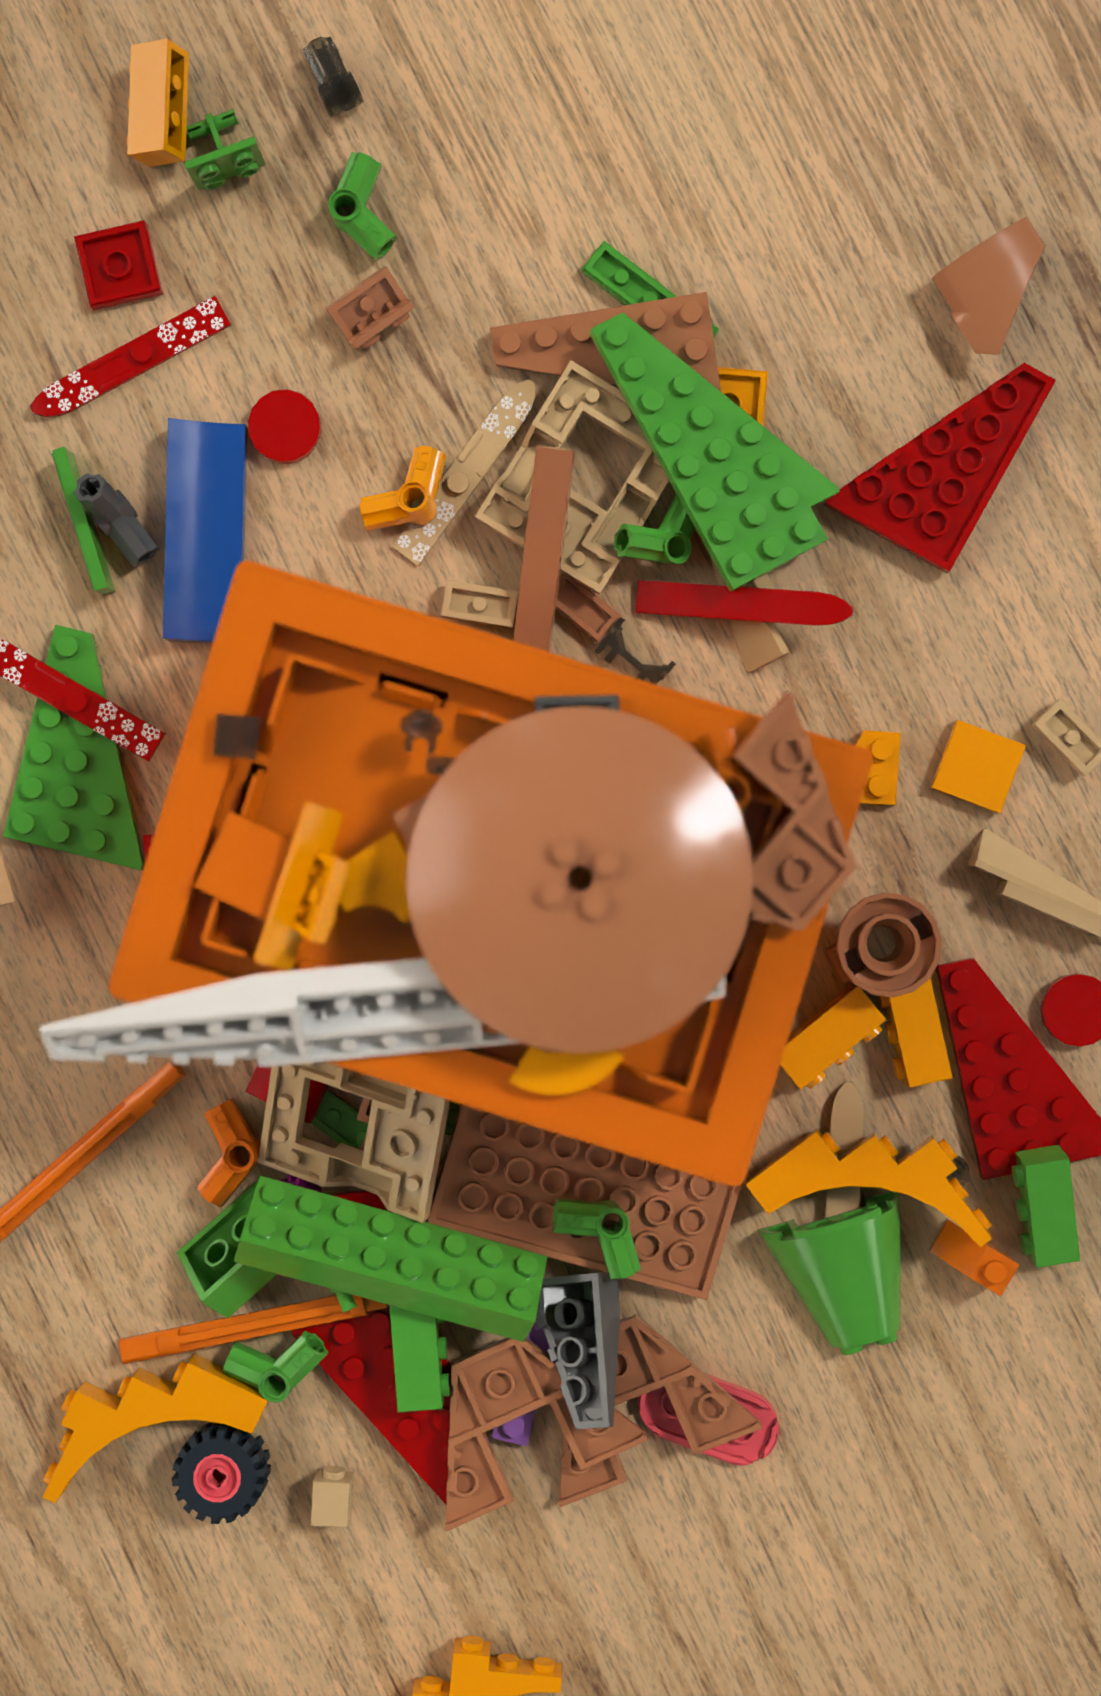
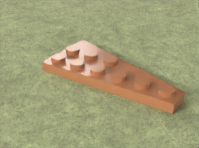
M707 292L490 328L497 367L561 376L570 360L612 386L618 387L589 332L591 328L624 313L721 392Z

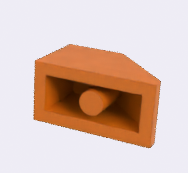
M948 1219L929 1249L930 1252L999 1296H1002L1019 1267V1264L1013 1258L989 1243L980 1248L960 1226Z

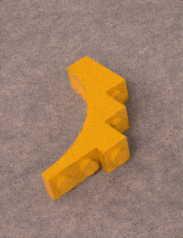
M816 1128L748 1179L746 1183L748 1189L768 1215L794 1199L819 1190L846 1186L877 1187L909 1195L935 1207L960 1225L980 1248L992 1239L990 1232L987 1230L993 1226L979 1207L973 1211L964 1199L969 1194L958 1179L954 1177L949 1181L947 1178L948 1175L957 1170L956 1164L953 1162L957 1154L944 1138L938 1142L933 1135L897 1161L894 1156L899 1152L886 1135L879 1138L874 1131L839 1157L836 1152L840 1150V1147L828 1132L822 1135Z
M197 1354L192 1356L188 1364L183 1361L180 1363L172 1382L143 1368H139L132 1377L126 1375L116 1396L85 1381L77 1391L70 1390L62 1405L61 1410L65 1411L66 1414L61 1425L69 1429L58 1448L63 1451L59 1463L53 1461L43 1479V1483L48 1486L42 1498L56 1504L76 1472L91 1456L113 1440L138 1428L166 1421L200 1420L226 1424L252 1434L268 1400L263 1398L259 1389L223 1374L222 1366Z
M473 1635L464 1636L462 1639L455 1638L451 1681H443L438 1676H425L422 1679L415 1678L412 1696H519L528 1693H561L562 1663H557L548 1657H537L534 1660L519 1659L516 1655L508 1653L499 1654L497 1657L490 1656V1641H484L483 1638Z

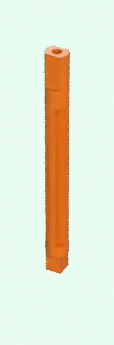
M169 1061L145 1084L136 1088L0 1209V1243L149 1112L159 1099L186 1076L183 1069L178 1064H173L172 1061Z
M333 1295L234 1315L229 1318L224 1317L121 1338L119 1340L121 1360L123 1364L193 1351L369 1315V1311L390 1306L353 1295L357 1306L349 1311L342 1312L337 1296Z

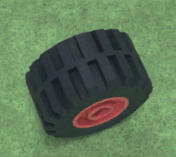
M208 1423L198 1432L196 1431L177 1454L179 1457L175 1460L172 1469L176 1471L172 1477V1486L179 1487L175 1496L178 1501L184 1499L187 1502L183 1509L188 1514L192 1509L198 1512L196 1519L202 1522L206 1516L211 1517V1524H219L222 1518H225L226 1523L235 1521L238 1515L241 1517L246 1515L251 1507L255 1506L269 1481L267 1478L271 1473V1464H267L270 1453L268 1449H262V1445L265 1442L262 1437L259 1436L255 1439L248 1432L220 1423H215L213 1426Z

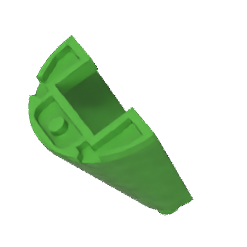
M889 1191L863 1199L865 1207L800 1226L793 1219L759 1229L763 1241L832 1347L840 1348L842 1355L860 1352L863 1349L862 1345L876 1342L878 1345H885L898 1339L896 1332L900 1328L901 1196L898 1192Z

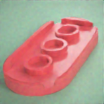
M707 1374L762 1422V1429L701 1453L741 1466L753 1464L754 1461L769 1455L775 1447L779 1435L776 1413L769 1401L759 1393ZM665 1386L637 1397L640 1416L653 1434L690 1448Z

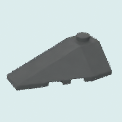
M588 1273L543 1278L536 1321L539 1329L544 1331L550 1347L547 1350L550 1360L555 1362L562 1380L560 1387L576 1430L613 1427L620 1324L618 1278L610 1279L608 1273Z

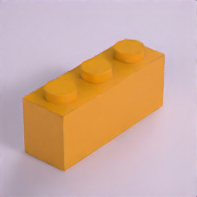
M169 39L131 45L127 155L149 167L185 162L189 52Z
M931 978L911 993L897 997L877 995L881 1009L886 1008L889 1022L884 1023L888 1043L895 1045L897 1058L892 1059L896 1079H902L903 1084L909 1088L952 1079Z
M851 984L789 1035L780 1066L799 1089H803L805 1086L811 1089L825 1078L826 1074L823 1071L834 1062L838 1066L848 1060L854 1054L852 1048L862 1039L865 1042H869L883 1030L880 1025L886 1019L863 990Z

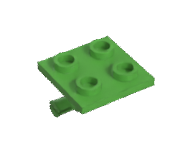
M233 108L215 116L209 113L205 115L206 119L187 126L191 142L212 134L218 149L184 162L198 190L205 188V190L217 189L225 184L226 179L237 175L240 178L252 176L259 171V167L266 165L254 136L223 147L219 131L239 124Z

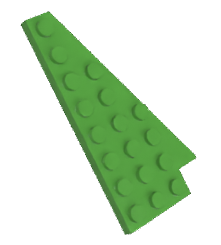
M621 313L591 328L589 335L730 592L828 540L812 507L840 492L834 483L626 314Z

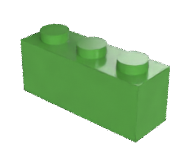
M1059 1145L1015 1152L1017 1165L1012 1166V1177L1015 1187L1020 1190L1021 1199L1016 1200L1015 1204L1018 1219L1024 1225V1233L1019 1234L1023 1255H1029L1036 1268L1080 1261L1069 1157Z
M389 1305L398 1412L442 1409L444 1397L450 1396L449 1373L442 1374L441 1361L448 1357L446 1336L440 1337L439 1323L445 1322V1320Z

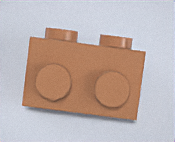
M383 266L325 309L350 346L354 349L360 346L362 349H366L380 339L378 333L389 325L395 328L404 323L410 317L408 312L415 306L411 300L407 299L389 269Z

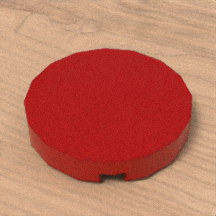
M288 389L275 390L262 396L253 406L248 419L249 437L257 451L267 459L280 464L297 463L308 457L314 450L322 432L320 416L313 403L301 393Z
M1074 973L1061 976L1052 982L1045 991L1046 994L1040 1006L1042 1023L1049 1034L1064 1044L1078 1047L1091 1045L1101 1039V981L1093 976Z

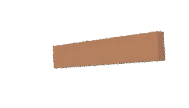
M538 445L536 446L513 641L550 652L575 450Z

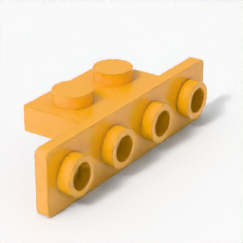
M309 802L304 805L254 956V960L257 963L290 970L294 966L303 936L313 942L326 943L329 931L335 924L336 910L342 892L348 885L349 871L352 865L331 853L343 819L342 812Z

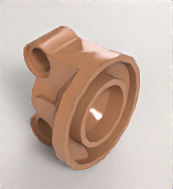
M883 892L863 898L847 911L838 927L836 943L826 948L825 952L841 983L849 981L872 995L897 997L914 992L930 979L940 961L942 939L936 920L923 904L907 895ZM879 926L890 929L896 939L895 949L892 954L882 959L872 957L867 948L869 934Z

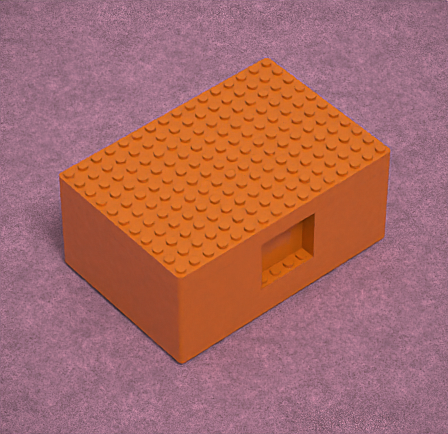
M243 561L235 569L109 980V992L118 999L138 1003L254 974L425 958L418 943L412 920L404 924L393 912L379 906H359L345 911L339 902L336 910L335 924L329 931L326 943L313 942L303 936L292 969H282L257 963L254 960V956L266 921L194 887L230 811L293 840L303 807L309 802L336 809L343 813V819L331 852L340 858L348 861L392 831L396 832L409 852L410 848L392 814L428 796L445 770L475 741L503 724L535 713V696L619 695L620 712L646 719L670 731L691 746L700 756L702 754L698 736L733 728L739 747L764 717L260 563ZM804 730L805 734H808L810 738L812 753L815 761L819 763L829 790L827 791L835 815L839 817L847 845L872 765L871 753L865 748ZM744 769L746 781L750 788V797L748 803L739 812L747 832L751 856L753 857L790 814L791 810ZM732 781L725 782L724 785L730 792L735 804H738L743 796L741 787ZM575 866L567 875L569 886L576 891H579L585 866ZM830 899L802 931L749 918L739 950L728 971L725 973V997L703 1001L684 1019L664 1032L642 1042L615 1049L624 1055L619 1065L604 1079L581 1091L562 1095H547L527 1091L508 1082L530 1048V1045L522 1042L324 1062L735 1187L743 1183L747 1175ZM482 1024L483 1031L495 1035L499 1034V1032Z

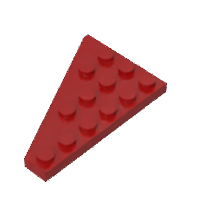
M1024 362L1005 377L990 385L986 390L920 433V435L876 463L866 472L854 478L847 485L839 489L840 492L827 499L823 505L939 570L949 573L1056 380Z
M967 958L938 964L936 971L980 1178L987 1180L1012 1174V1166L1017 1165L1015 1154L1017 1151L1059 1145L1069 1157L1070 1162L1101 1156L1100 1116L974 958Z
M390 1307L369 1311V1315L292 1330L291 1332L295 1339L306 1330L309 1333H315L324 1341V1346L328 1353L318 1364L447 1505L446 1490L451 1398V1366L448 1357L441 1360L442 1374L449 1373L450 1396L444 1397L443 1408L398 1412ZM439 1327V1335H440V1337H442V1334H441V1331H440V1327Z

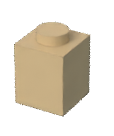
M328 1466L323 1468V1470H317L313 1480L311 1526L348 1528L352 1512L354 1472H345V1469L339 1466Z

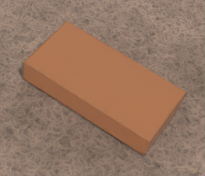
M564 573L560 575L555 610L598 645L618 622L621 615L587 587Z

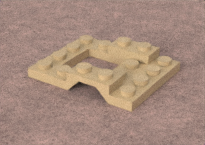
M570 360L532 422L521 447L506 471L492 487L476 513L475 519L524 549L536 446L542 445L563 449L564 443L582 414L644 451L608 511L570 490L560 571L600 595L624 558L617 556V551L613 547L614 535L618 532L620 525L630 524L643 527L670 481L621 391Z
M327 1062L272 1066L258 1163L322 1187L352 1185L378 1195L388 1211L424 1223L430 1214L450 1100ZM311 1079L372 1100L364 1151L344 1143H340L336 1148H332L302 1137Z

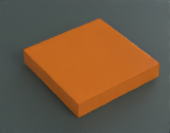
M230 811L194 887L266 921L293 840Z

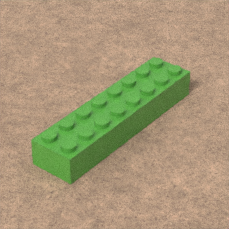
M259 1176L234 1262L525 1342L535 1323L548 1256L428 1222L421 1223L396 1213Z

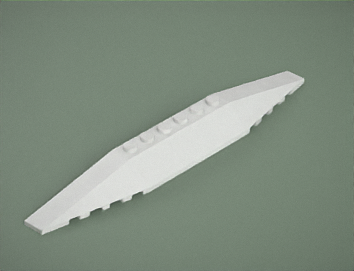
M426 958L254 974L40 1027V1035L50 1060L105 1061L106 1055L127 1056V1062L147 1063V1057L153 1056L173 1057V1064H188L189 1058H215L214 1065L234 1066V1059L258 1060V1066L271 1067L521 1043L501 1033L495 1035L483 1031L482 1024L484 1023L471 1015L451 996L433 972ZM725 975L704 1001L725 997Z

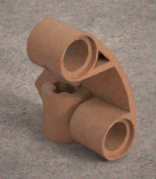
M1028 217L1013 223L978 244L947 265L932 278L953 311L951 315L976 354H1001L1021 299L1046 245Z

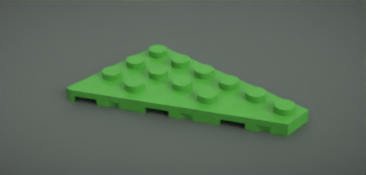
M55 625L46 664L107 699L94 635ZM37 697L3 837L143 870L145 860H143L138 839L137 823L133 817V806L128 783L124 777L119 744Z

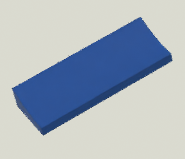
M168 418L163 639L169 642L213 643L235 569L238 564L244 561L247 426L245 424Z

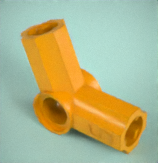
M421 445L420 447H415L406 481L399 490L361 498V503L359 504L365 528L371 531L408 522L416 525L430 523L437 513L435 499L447 458L445 453L429 446ZM424 498L421 505L416 508H410L415 500Z

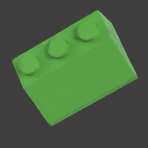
M258 1180L177 1252L201 1302L226 1318L235 1313L277 1275L276 1273L234 1262Z

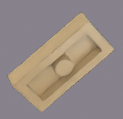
M447 580L441 617L513 629L519 591Z
M1061 698L1057 699L1031 725L1082 777L1087 776L1101 762V739Z

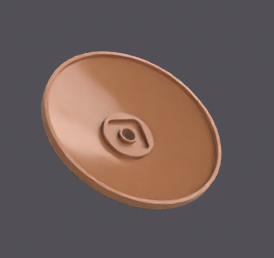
M581 706L538 711L503 724L475 741L445 770L431 790L414 828L408 855L407 895L412 924L425 958L441 984L462 1007L491 1029L527 1045L552 1051L586 1053L623 1048L664 1032L684 1019L708 997L728 971L741 945L752 905L753 866L749 840L740 812L721 778L702 756L670 731L646 719L607 708ZM585 866L592 872L593 883L587 890L576 891L569 886L567 875L573 867Z

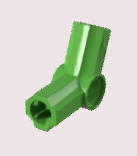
M351 152L337 190L329 198V212L335 226L339 230L346 232L376 261L379 258H383L397 240L396 235L366 207L382 166L381 163L374 160L371 156L361 152ZM349 204L355 207V211L350 216L344 217L337 214L343 205Z
M675 493L659 529L621 524L618 532L614 535L613 547L617 551V556L650 561L656 565L682 564L691 555L692 543L690 539L695 531V527Z
M556 1198L552 1217L554 1233L598 1236L610 1279L630 1277L641 1270L629 1228V1218L616 1201L602 1200L600 1202ZM607 1214H619L618 1222L614 1226L608 1228L602 1226V1220Z
M306 1330L276 1359L236 1342L226 1359L223 1374L259 1389L263 1398L270 1402H281L327 1355L328 1351L324 1346V1341L315 1333L312 1334ZM274 1375L280 1376L285 1383L277 1381Z

